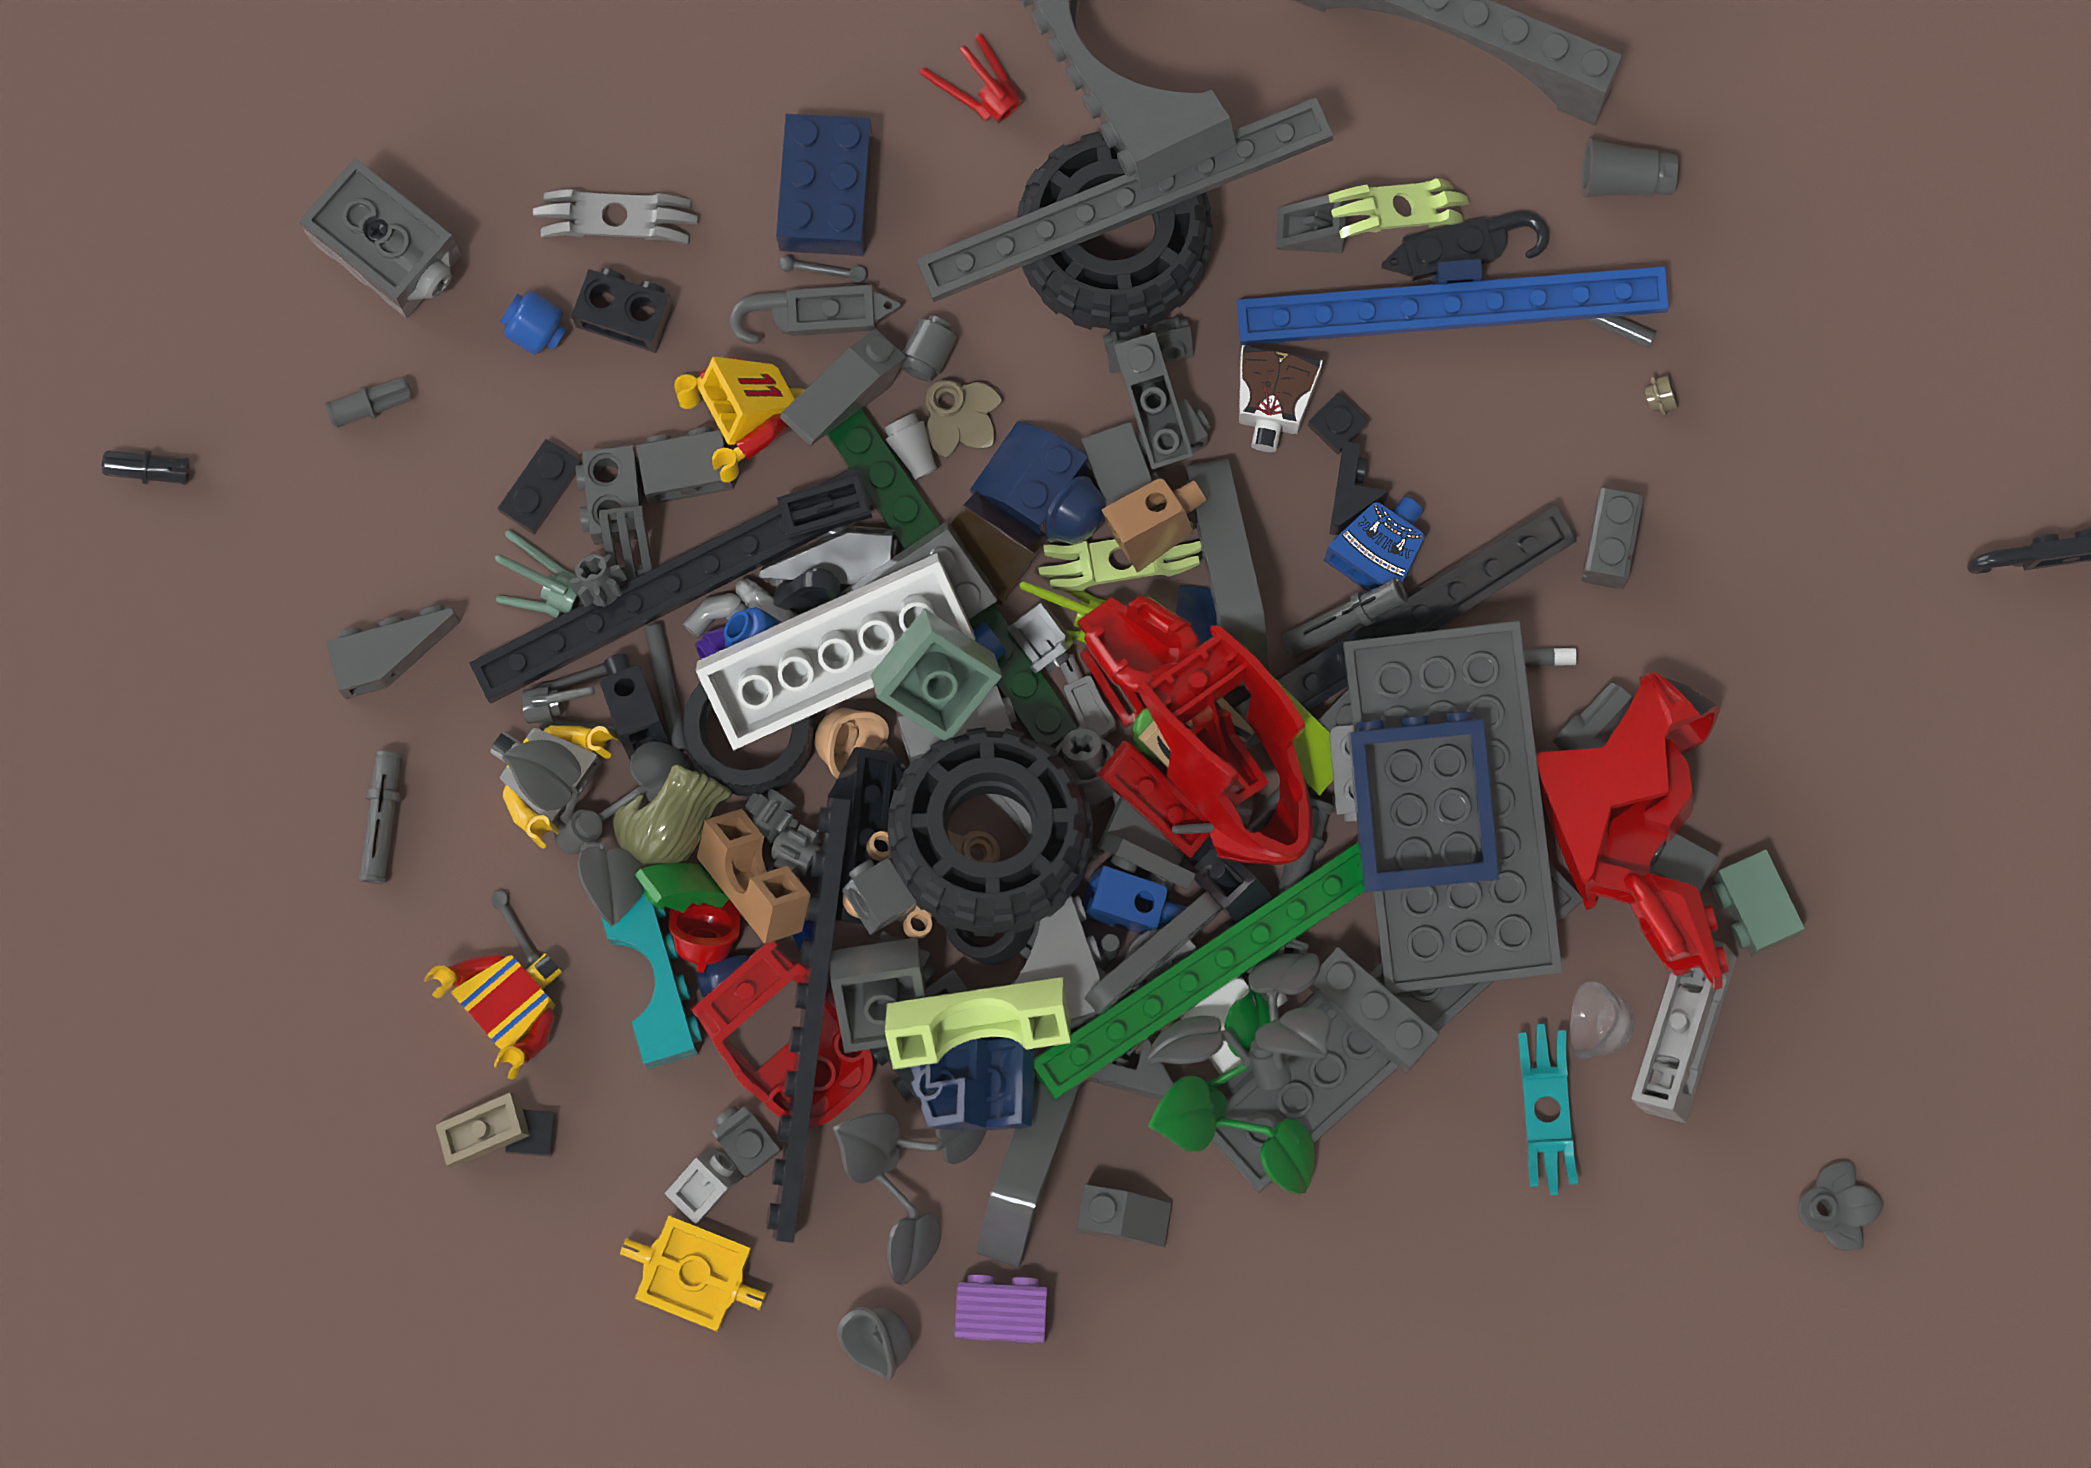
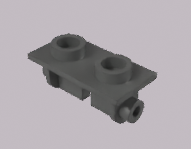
M1176 316L1148 327L1150 334L1154 332L1156 334L1164 363L1194 357L1191 329L1188 326L1187 319L1178 320ZM1140 326L1129 328V332H1111V334L1103 335L1110 373L1121 371L1114 345L1141 337Z

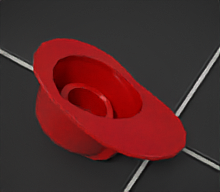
M730 899L722 908L706 903L697 905L693 902L684 913L670 908L669 928L673 935L677 954L687 961L696 963L698 973H704L707 964L718 963L728 957L733 942L737 940L740 934V912Z

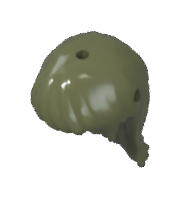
M674 765L661 790L647 806L639 809L644 796L641 794L628 805L618 808L614 818L617 842L622 849L630 852L638 863L646 867L665 863H684L692 855L701 839L704 821L710 819L716 805L722 800L730 798L732 792L714 778L686 769L680 765Z

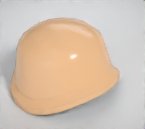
M850 708L836 709L826 715L819 724L815 734V747L820 758L828 765L832 775L837 779L855 747L875 750L884 741H887L889 727L881 716L871 711H858Z

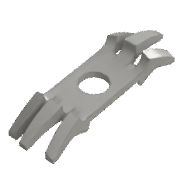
M574 189L557 190L544 193V202H576V205L558 203L533 208L534 217L574 220V224L568 221L541 228V238L563 235L584 237V235L644 238L646 241L666 240L688 245L689 236L687 234L661 226L655 227V224H697L698 220L696 215L662 207H657L656 209V206L691 208L690 199L660 193L643 196L584 193ZM613 204L621 205L627 210L626 221L616 227L607 225L603 220L604 210Z

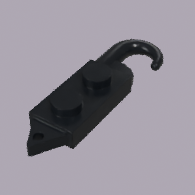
M1515 211L1487 219L1482 217L1403 237L1402 244L1382 262L1381 268L1411 276L1414 282L1436 275L1438 262L1481 259V265L1494 262L1502 256L1505 250L1506 231L1521 227H1530L1537 234L1536 245L1525 253L1526 258L1531 259L1539 256L1546 249L1549 242V230L1545 221L1539 215L1530 211ZM1390 261H1396L1397 265H1391Z
M2091 528L2074 533V538L2059 540L2058 534H2047L2034 538L2030 546L1995 550L1981 554L1968 562L1967 570L1972 574H1982L1990 572L1992 568L2013 565L2015 567H2023L2025 571L2091 561Z

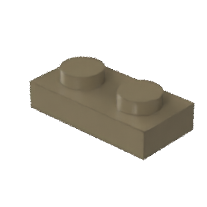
M511 1092L435 1125L446 1166L457 1168L530 1136L519 1095Z

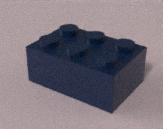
M785 114L776 230L779 251L864 256L873 141L870 118Z

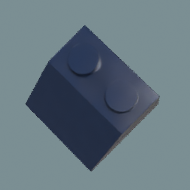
M1017 421L971 487L970 492L974 494L978 491L979 494L1026 526L1043 535L1045 533L1047 512L1051 503L1072 479L1085 475L1089 469L1088 455L1052 432Z

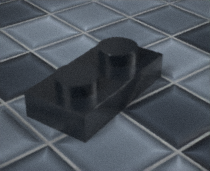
M545 439L498 506V511L535 535L575 478L576 465H582V462Z

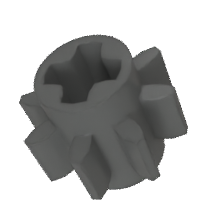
M592 553L573 566L577 577L571 579L569 584L574 593L580 597L584 606L587 607L593 603L597 606L605 607L622 595L618 583L624 582L627 578L611 554L603 558Z
M769 789L765 796L753 793L743 808L745 812L750 814L751 821L763 834L764 840L770 843L784 830L794 831L799 824L797 820L792 818V813L797 808L796 805L773 789Z
M800 825L797 833L788 829L781 832L776 838L771 851L772 858L776 860L774 867L788 866L798 879L801 875L808 878L814 877L811 875L814 851H822L821 846L823 845V841L818 838L819 833L804 825Z

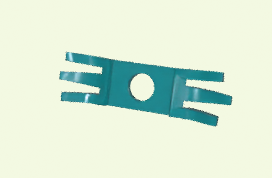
M1537 1024L1536 1068L1530 1067L1527 1033H1518L1519 1063L1523 1083L1527 1134L1528 1175L1530 1187H1539L1537 1153L1543 1152L1547 1185L1550 1196L1558 1195L1557 1151H1563V1160L1569 1185L1578 1184L1567 1084L1566 1030L1557 1031L1556 1067H1551L1545 1024ZM1550 1097L1559 1104L1560 1114L1555 1121L1546 1123L1536 1117L1534 1106L1540 1098Z

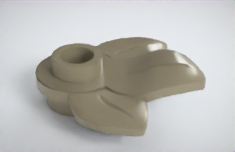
M947 379L934 383L928 389L925 397L926 408L931 415L926 425V432L929 443L934 451L941 457L948 458L954 452L959 442L973 449L991 448L994 442V429L987 413L992 412L1002 402L1001 397L990 386L980 382L962 386L956 381ZM944 396H951L955 403L951 408H943L939 405V400Z

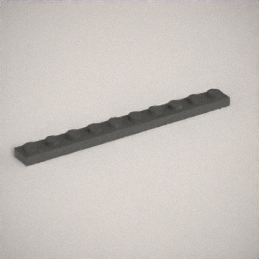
M1315 97L1234 130L1236 146L1145 189H1142L1134 174L1129 177L1125 174L916 259L933 303L1333 141V133L1317 98Z

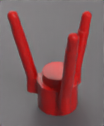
M982 34L976 35V41L997 78L993 79L967 46L963 45L960 47V52L986 84L978 93V96L982 99L981 103L928 69L921 68L920 74L976 111L985 122L991 117L997 123L1004 121L1022 103V99L1018 96L1020 91L1009 80Z

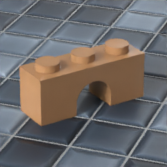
M743 809L704 821L697 858L764 944L802 932L810 893L788 866L767 872L762 858L764 836Z

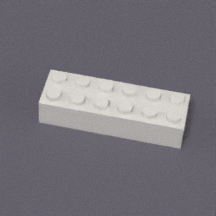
M938 553L697 661L696 672L733 750L874 687L871 678L872 672L924 608L975 641L974 631Z

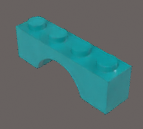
M642 893L640 899L614 926H610L602 916L601 918L610 943L614 946L628 947L638 951L650 961L654 971L655 988L653 997L645 1011L632 1021L643 1064L649 1070L698 1055L695 1043L703 1041L696 1016L687 1017L683 1001L691 999L687 983L683 974L675 975L671 960L679 957L674 946L673 936L671 933L663 934L659 918L667 916L665 908L659 909L655 907Z

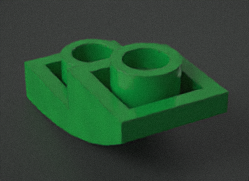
M665 863L641 868L635 874L636 878L646 889L643 892L645 898L659 909L668 907L684 913L692 902L697 905L706 903L722 908L729 900L724 891L702 865Z

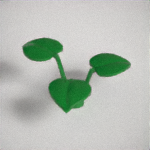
M1247 989L1245 994L1237 999L1228 1011L1224 1030L1230 1031L1246 1052H1249L1251 1049V1043L1255 1040V1034L1258 1029L1270 1023L1269 1003L1260 993ZM1227 1042V1045L1231 1052L1236 1057L1240 1058L1239 1055L1235 1052V1050ZM1241 1061L1238 1066L1208 1081L1192 1075L1182 1077L1171 1086L1161 1099L1149 1122L1148 1127L1166 1136L1178 1147L1189 1152L1205 1150L1213 1140L1217 1126H1227L1265 1134L1269 1139L1262 1145L1260 1156L1269 1177L1278 1186L1292 1194L1306 1193L1313 1174L1315 1151L1312 1137L1302 1123L1291 1118L1283 1119L1278 1122L1274 1131L1270 1126L1223 1117L1227 1109V1101L1224 1094L1217 1090V1087L1246 1071L1250 1066L1243 1067Z

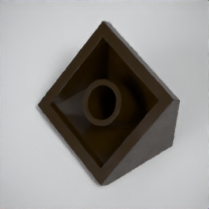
M978 491L962 505L950 524L997 591L996 602L1000 605L1005 601L1047 541L1044 535L1038 534L979 494Z

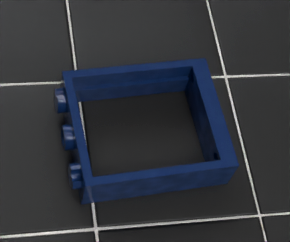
M1471 711L1446 714V723L1429 724L1428 716L1401 718L1402 727L1384 729V720L1357 722L1358 731L1348 732L1363 891L1375 892L1499 880L1484 719L1473 720ZM1470 734L1482 862L1377 872L1365 744Z

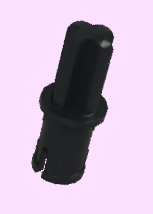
M110 450L104 452L102 473L105 476L141 479L143 484H148L149 480L179 483L182 485H187L189 474L171 471L172 468L190 470V459L188 457L177 458L152 455L151 450H146L144 454Z

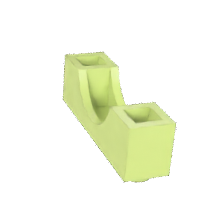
M1063 977L887 1003L885 1034L893 1069L938 1063L941 1057L953 1047L982 1037L1010 1038L1021 1043L1025 1049L1070 1043L1071 1014Z

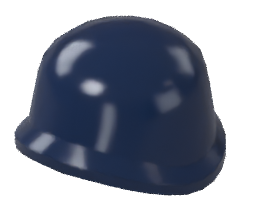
M1079 476L1072 479L1051 503L1047 512L1045 526L1046 539L1050 543L1061 541L1072 545L1079 544L1092 537L1101 526L1105 518L1102 509L1106 507V499L1088 476Z

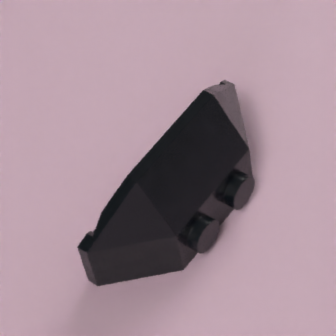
M855 747L828 794V799L851 800L836 910L837 921L864 925L860 918L854 917L846 911L843 905L844 893L842 890L851 881L852 878L849 873L853 869L870 859L875 865L881 862L869 856L866 846L874 833L879 831L888 832L891 801L894 791L897 790L903 778V772L900 769L901 764L896 754ZM883 840L874 841L876 850L879 852L888 851V846Z

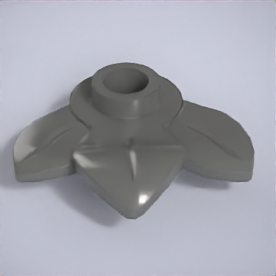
M1840 1162L1822 1170L1818 1175L1816 1187L1802 1195L1798 1205V1216L1807 1228L1815 1232H1822L1831 1246L1843 1251H1853L1863 1248V1235L1860 1226L1871 1223L1879 1216L1883 1209V1202L1872 1190L1863 1186H1856V1171L1853 1163ZM1818 1202H1822L1826 1208L1827 1214L1825 1217L1820 1215L1817 1210Z

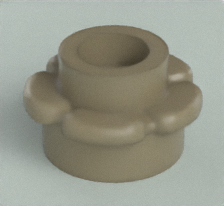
M1655 375L1651 376L1652 385L1644 387L1652 412L1660 410L1661 415L1666 416L1667 411L1678 408L1672 383L1668 375L1656 379Z

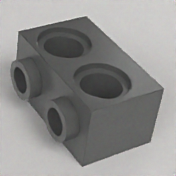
M633 445L582 451L583 465H576L578 490L586 491L587 506L580 507L581 527L583 532H590L594 544H603L599 510L642 506L638 457ZM605 467H614L618 469V475L612 482L601 483L597 480L599 471ZM626 518L630 540H638L634 518ZM611 524L614 542H621L618 524Z

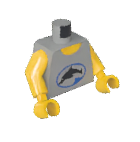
M550 725L544 731L533 728L524 742L549 740L557 742L570 750L581 767V776L573 784L578 789L580 796L602 764L598 755L592 751L605 759H609L612 754L605 750L604 746L610 739L618 741L619 736L603 726L591 729L574 725ZM502 732L495 740L490 753L505 762L502 759L503 754L522 742L508 733ZM507 765L500 776L501 781L505 785L503 799L514 823L523 829L540 848L544 849L546 844L542 841L543 835L548 831H554L557 835L560 833L557 826L562 823L560 815L565 812L567 805L561 809L551 811L538 808L522 793L511 769Z

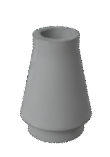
M915 413L907 415L884 428L888 435V438L885 440L910 470L915 480L938 469L934 462L924 421L919 422Z

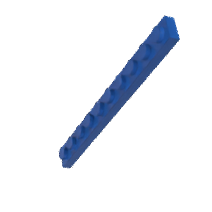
M1665 267L1243 299L1237 300L1241 346L1668 313L1669 304Z

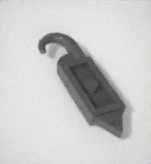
M872 285L787 290L784 293L753 294L743 297L734 305L730 313L729 324L733 334L739 340L748 344H758L760 338L748 334L742 326L743 317L749 312L771 310L777 328L784 334L797 336L873 331L876 324L900 310L901 306L900 303L874 291ZM887 304L892 305L890 309L884 308Z

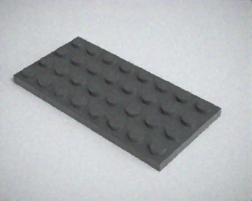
M1520 621L1343 642L1354 732L1358 731L1357 722L1384 720V729L1402 727L1401 718L1428 716L1429 724L1446 723V714L1471 711L1473 720L1484 719L1499 880L1373 892L1385 988L1391 993L1562 973ZM1470 734L1365 744L1377 872L1482 862Z

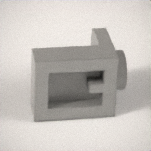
M711 1148L697 1156L664 1194L696 1225L706 1217L731 1188L738 1185L743 1177L736 1170V1165L730 1157Z

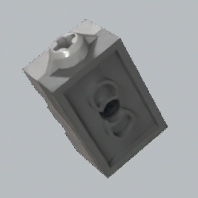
M356 158L349 163L299 220L311 243L331 259L339 262L356 279L369 286L405 318H408L423 299L435 298L444 291L451 280V267L461 257V252L451 233Z

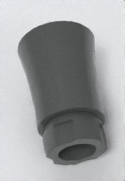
M1592 138L1587 140L1581 174V188L1584 198L1605 195L1653 196L1654 193L1672 195L1675 192L1678 179L1677 155L1658 153V150L1616 145Z

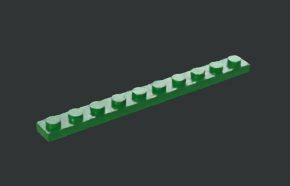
M1359 842L1071 1034L1070 1043L1055 1045L1034 1059V1073L1052 1099L1056 1101L1362 895L1364 891Z

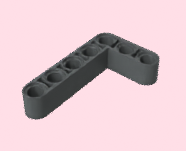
M1227 458L1185 466L1187 483L1194 480L1207 502L1194 509L1193 513L1215 606L1217 626H1221L1243 645L1269 672L1263 606L1229 460ZM1243 682V683H1241V684H1240L1239 686H1237V687L1246 686V685H1245L1244 682Z
M1055 1045L1046 1046L1044 1053ZM1035 1075L1033 1081L1032 1127L1015 1128L989 1199L977 1254L1018 1268L1020 1267L1031 1235L1040 1196L1082 1083L1054 1101Z

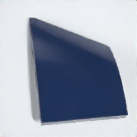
M977 1038L953 1047L941 1057L938 1063L910 1067L915 1079L911 1084L915 1094L922 1101V1112L930 1128L1002 1130L1032 1127L1034 1048L1025 1049L1021 1043L1010 1038L993 1041Z

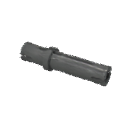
M1393 578L1365 594L1357 592L1351 596V601L1289 632H1284L1282 634L1283 644L1289 655L1297 658L1301 654L1361 624L1369 626L1375 623L1376 617L1408 602L1406 591L1401 582Z
M375 751L371 789L366 790L365 799L370 801L358 881L386 884L385 878L395 804L400 803L401 793L397 792L402 754L389 751ZM385 778H386V785H385L384 797H383L384 781H385ZM384 798L382 812H380L382 799ZM379 823H380V831H379V839H378V846H377V854H376V857L374 858V856H375V849H376L377 834H378V826H379Z

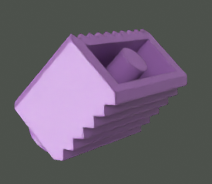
M968 1275L967 1283H958L955 1338L1044 1344L1047 1287H1038L1039 1279L1014 1277L1012 1278V1285H994L993 1276Z

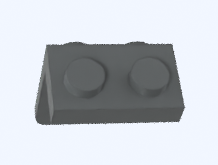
M1120 797L1098 842L1097 848L1113 855L1111 864L1133 874L1137 867L1150 873L1147 880L1168 887V891H1171L1173 885L1189 890L1196 874L1179 866V863L1185 856Z

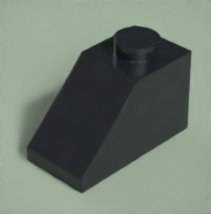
M1210 835L1192 858L1185 857L1179 863L1180 867L1196 874L1193 880L1205 893L1209 891L1221 904L1223 911L1236 924L1274 899L1262 883L1240 862L1218 857ZM1212 865L1205 877L1199 872L1206 866Z

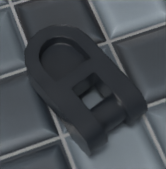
M813 568L801 574L790 583L781 582L775 591L773 604L784 610L796 609L801 615L840 596L841 582L831 571L823 568Z

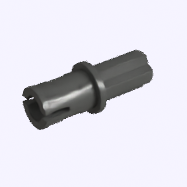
M399 378L370 389L362 386L360 387V392L326 402L325 406L334 429L339 426L368 416L374 419L376 418L375 413L407 403L412 400V392L407 380Z

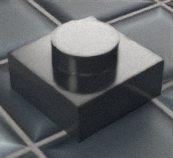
M1339 392L1308 421V427L1337 455L1342 452L1344 441L1352 442L1369 424V421Z

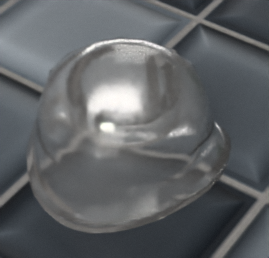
M1586 982L1578 988L1575 994L1571 1014V1040L1573 1051L1579 1058L1587 1059L1595 1055L1617 1054L1629 1044L1635 1031L1636 1018L1630 1002L1612 992L1604 984Z

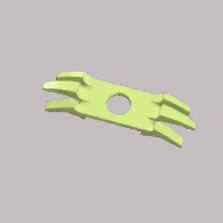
M1440 178L1424 183L1368 187L1367 184L1328 195L1330 203L1363 199L1331 210L1333 218L1354 215L1370 216L1369 219L1342 228L1339 231L1341 238L1364 232L1377 233L1382 229L1423 225L1434 227L1444 224L1454 225L1462 223L1463 216L1459 212L1448 209L1437 214L1436 210L1444 207L1469 204L1466 195L1453 192L1452 190L1455 188L1452 184ZM1441 191V193L1432 196L1431 192ZM1394 196H1402L1408 200L1411 205L1410 216H1402L1395 210L1393 206Z
M1115 539L1095 543L1084 541L1070 546L1043 545L1045 556L1076 561L1055 566L1039 567L1038 569L1040 576L1056 578L1049 580L1051 589L1084 591L1087 587L1153 575H1166L1169 577L1200 565L1199 556H1190L1202 551L1200 541L1174 546L1137 573L1133 566L1125 570H1118L1110 564V555L1115 550L1121 549Z

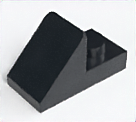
M1343 442L1329 531L1331 535L1342 533L1374 502L1383 504L1387 500L1388 490L1355 485V483L1363 484L1367 458L1359 457L1360 443Z

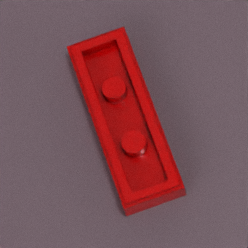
M1123 741L1096 774L1184 856L1192 858L1210 835V833L1175 834L1172 832V827L1175 825L1210 822L1182 794L1175 784L1130 743Z

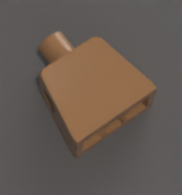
M1158 478L1102 509V513L1115 541L1138 573L1192 533L1193 529L1187 514L1207 502L1194 480L1172 492L1165 480Z

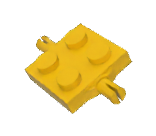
M668 1216L660 1237L651 1247L627 1237L623 1244L638 1250L639 1253L624 1247L621 1248V1256L644 1264L643 1279L636 1294V1300L716 1332H719L727 1310L735 1301L760 1311L763 1303L747 1296L751 1295L761 1300L766 1298L767 1292H762L743 1284V1271L752 1251L751 1248L671 1216Z

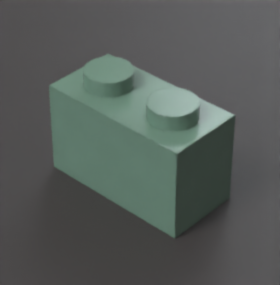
M1767 849L1719 870L1713 877L1716 883L1712 885L1714 897L1721 909L1728 908L1735 924L1731 925L1732 934L1741 949L1747 947L1751 956L1792 939L1805 929Z

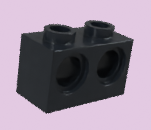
M603 268L601 272L588 269L571 315L576 328L656 353L673 308L669 294L665 293L666 290L652 282L642 281L641 285L625 281L626 277L611 269ZM601 294H611L614 296L613 303L606 308H597L593 305L596 297ZM648 306L655 310L653 316L646 321H638L633 318L635 311L640 307Z

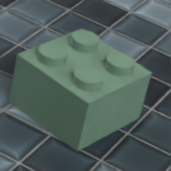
M925 608L871 674L878 699L944 741L955 735L1002 677L993 652Z

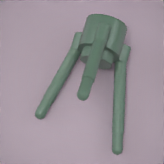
M507 530L505 536L555 575L550 574L546 577L514 560L498 554L495 556L496 562L542 585L540 597L547 601L542 603L499 595L496 597V602L511 607L543 612L555 618H558L561 612L568 613L574 610L580 597L574 593L569 581L577 576L564 570L513 531Z

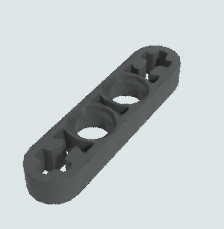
M1209 891L1203 894L1096 984L1084 999L1099 1015L1103 1014L1214 920L1223 910L1221 904Z

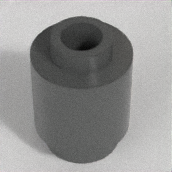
M930 315L928 320L920 318L902 352L906 359L901 369L920 380L931 382L934 374H940L957 339V336L951 332L953 325L934 315Z

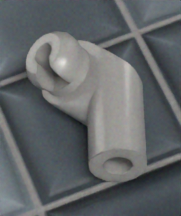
M733 593L709 596L703 599L682 625L692 635L699 638L715 619L726 617L729 620L733 614L743 611L747 606L741 602V598Z

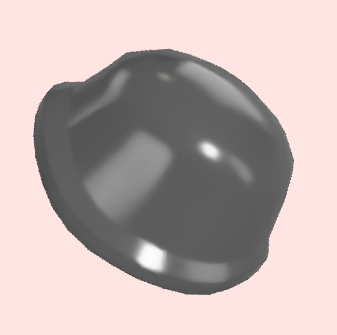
M880 1306L870 1309L864 1307L856 1308L847 1313L838 1325L839 1342L851 1361L858 1367L876 1374L887 1381L893 1378L895 1371L911 1352L912 1341L910 1331L903 1319L890 1309Z

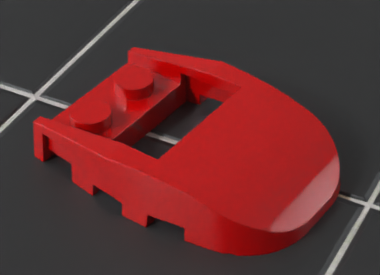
M773 941L763 944L705 997L694 1004L691 1010L701 1022L714 1046L735 1075V1078L746 1090L753 1093L768 1109L780 1118L781 1114L788 1115L790 1097L783 1096L786 1070L794 1071L796 1053L789 1052V1042L755 1070L727 1039L734 1030L792 979L796 984L798 982L805 983L806 969L777 948L778 945ZM827 988L809 1127H817L828 1123L856 1100L866 1089L873 1070V1058L869 1049L844 1052L834 994Z

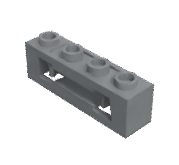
M1713 940L1715 948L1723 946L1729 967V972L1722 974V989L1714 990L1699 967L1690 969V972L1684 974V977H1681L1682 975L1675 976L1672 972L1670 974L1631 1098L1644 1113L1682 1123L1687 1122L1737 957L1725 943ZM1654 1069V1073H1653V1076H1652V1080H1651V1083L1649 1084V1080H1650V1077H1651V1074H1652V1070Z

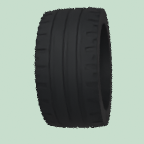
M701 682L694 689L689 697L683 716V739L689 757L699 773L714 778L717 782L730 789L734 795L748 797L752 796L753 793L764 796L769 789L778 791L791 783L804 769L814 745L815 724L813 715L791 724L792 732L788 746L778 759L763 768L744 771L727 766L714 755L708 745L706 732L709 716L714 708Z

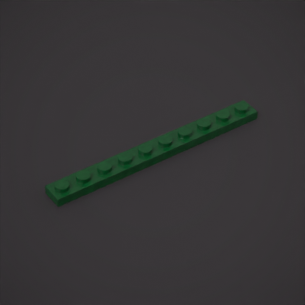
M862 409L826 434L848 469L850 470L855 467L857 473H860L863 484L876 510L888 528L895 529V538L899 541L903 550L941 526ZM993 603L970 618L969 623L972 629H974L982 622H985L1007 652L997 660L1002 677L995 685L1004 698H1010L1015 715L1032 740L1038 743L1044 741L1049 746L1054 747L1062 742L1069 732L1078 729V726L1040 671L1034 673L1030 668L1033 662L1007 630L1008 623Z

